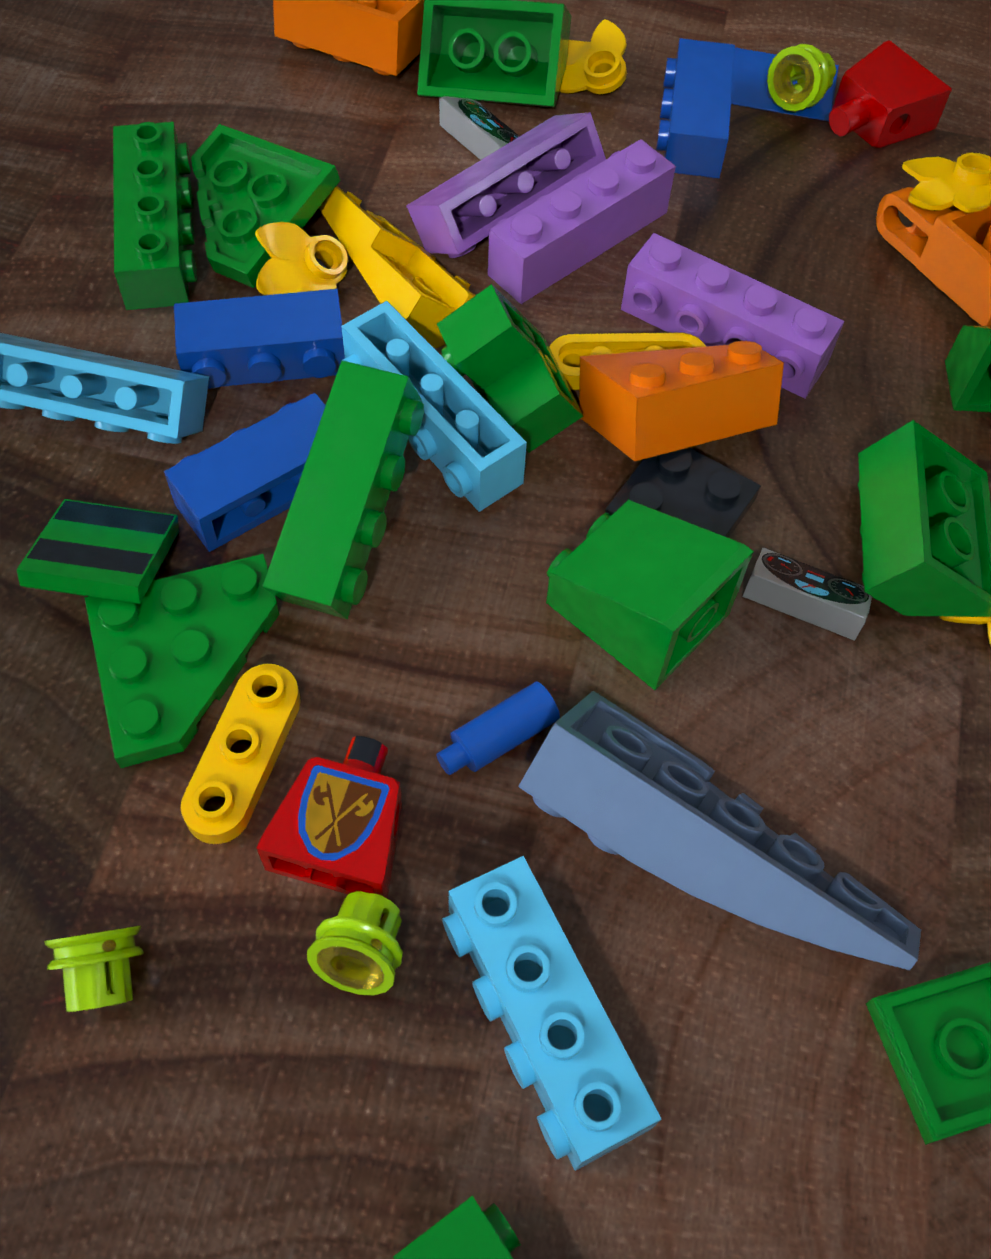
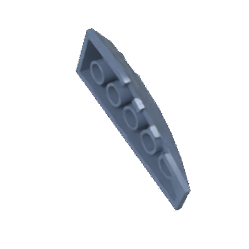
M595 691L588 694L554 723L518 787L533 796L535 804L544 812L555 817H564L585 831L591 842L599 849L610 854H619L631 863L684 892L760 926L833 951L906 970H911L917 962L921 938L920 928L850 874L839 872L833 878L823 870L824 862L815 852L817 850L815 847L796 833L790 836L778 835L771 830L759 816L764 809L745 793L739 794L736 799L726 795L709 781L715 770L695 755Z

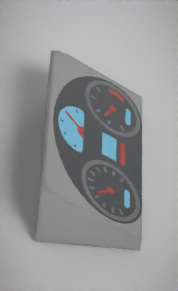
M443 96L439 100L440 126L480 160L520 137L476 100Z
M762 548L742 596L854 641L866 622L872 601V596L864 592V586L766 548Z

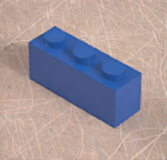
M680 38L676 58H667L660 118L668 120H660L656 150L665 151L664 157L676 166L674 173L720 178L729 139L735 45Z
M338 289L174 304L176 356L180 370L209 376L208 389L303 378H324L337 375L341 360L345 359Z
M316 393L296 403H289L283 406L273 415L248 428L235 431L227 439L198 454L185 457L177 465L164 471L175 506L208 552L290 508L326 406Z

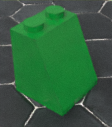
M628 500L614 514H602L589 529L586 539L574 551L567 548L554 559L547 571L549 584L546 603L653 690H656L730 614L754 551L741 542Z

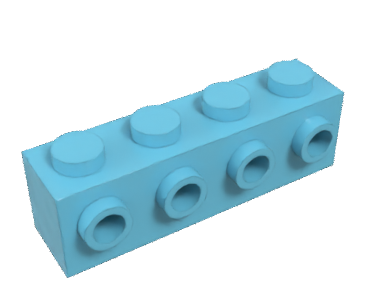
M388 301L381 303L341 326L345 354L343 361L410 378L424 404V414L418 433L415 436H409V442L421 459H430L442 472L447 486L457 497L465 496L480 512L524 483L527 442L444 360Z
M0 333V408L25 409V406L41 409L42 416L64 421L77 420V417L95 421L94 426L98 429L113 432H128L129 429L148 432L147 438L150 440L171 444L181 443L182 437L203 431L209 376Z
M524 856L449 890L450 915L442 918L446 934L458 957L469 953L475 964L480 978L472 981L478 1001L490 1022L499 1017L501 1018L512 1043L504 1047L505 1055L520 1086L524 1089L533 1084L546 1112L537 1116V1120L555 1158L558 1160L567 1155L576 1171L651 1130L661 1120V1117Z

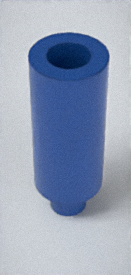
M536 681L451 732L453 744L436 753L437 759L449 776L464 766L476 772L560 719L558 707L548 690Z

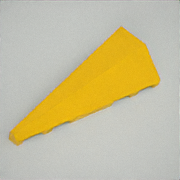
M336 186L321 204L319 210L380 304L388 301L432 347L439 348L445 345L437 323L476 296L469 291L471 284L460 276L456 275L454 277L435 260L436 257L384 217L377 216L371 211L363 210L360 207L362 200L353 193H345Z

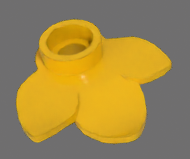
M604 19L596 27L591 42L569 40L567 64L559 92L575 93L588 90L595 94H606L616 90L623 84L627 76V68L622 56L627 43L623 32L618 26Z
M966 153L960 155L956 162L942 157L918 158L903 162L902 169L920 182L910 192L908 198L909 202L918 208L934 211L944 210L954 205L965 213L982 211L991 205V157L988 155Z
M288 222L269 223L263 225L255 232L258 241L271 257L260 270L256 280L257 290L262 295L337 289L336 285L344 278L347 272V252L344 246L334 237L328 235L310 237L299 226ZM316 258L321 260L325 264L326 268L321 266L317 262Z

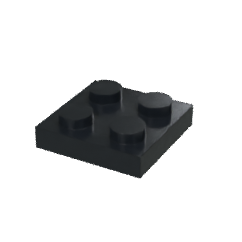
M689 447L643 459L606 507L605 513L612 515L625 502L631 500L729 538L756 500L761 485Z

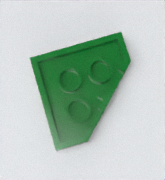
M219 124L191 156L192 168L197 178L199 190L196 193L200 217L207 242H205L206 254L214 272L254 288L260 270L271 259L255 235L257 229L263 225L276 222L294 223L302 229L341 181L336 166Z
M264 554L153 580L140 604L90 596L84 597L114 758L120 768L184 752L198 732L196 725L214 699L220 701L247 662L245 657L261 632L267 633L280 614L275 595L262 587L268 572Z

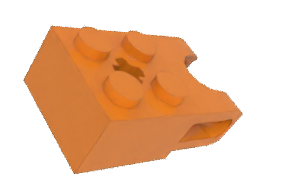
M912 187L886 194L879 203L876 217V227L882 237L933 282L939 290L943 291L960 306L971 319L981 326L991 327V205L982 211L965 213L954 205L944 210L930 211L918 208L909 202V194L914 189ZM898 210L913 223L912 226L907 227L903 225L898 215Z

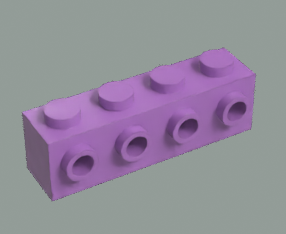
M591 112L554 115L406 205L424 249L429 253L448 254L449 258L465 255L476 247V243L489 236V229L494 227L500 220L509 218L534 203L539 197L547 195L568 183L579 173L586 172L605 161L606 157Z
M642 139L621 151L613 153L605 161L586 172L579 173L568 183L547 195L539 197L531 205L509 218L500 220L494 227L490 228L488 276L518 303L526 302L666 214L676 166Z
M656 233L652 234L628 264L621 305L622 311L668 333H687L699 338L706 346L729 345L736 341L758 343L762 346V350L784 362L781 387L804 399L828 365L844 324L843 320Z

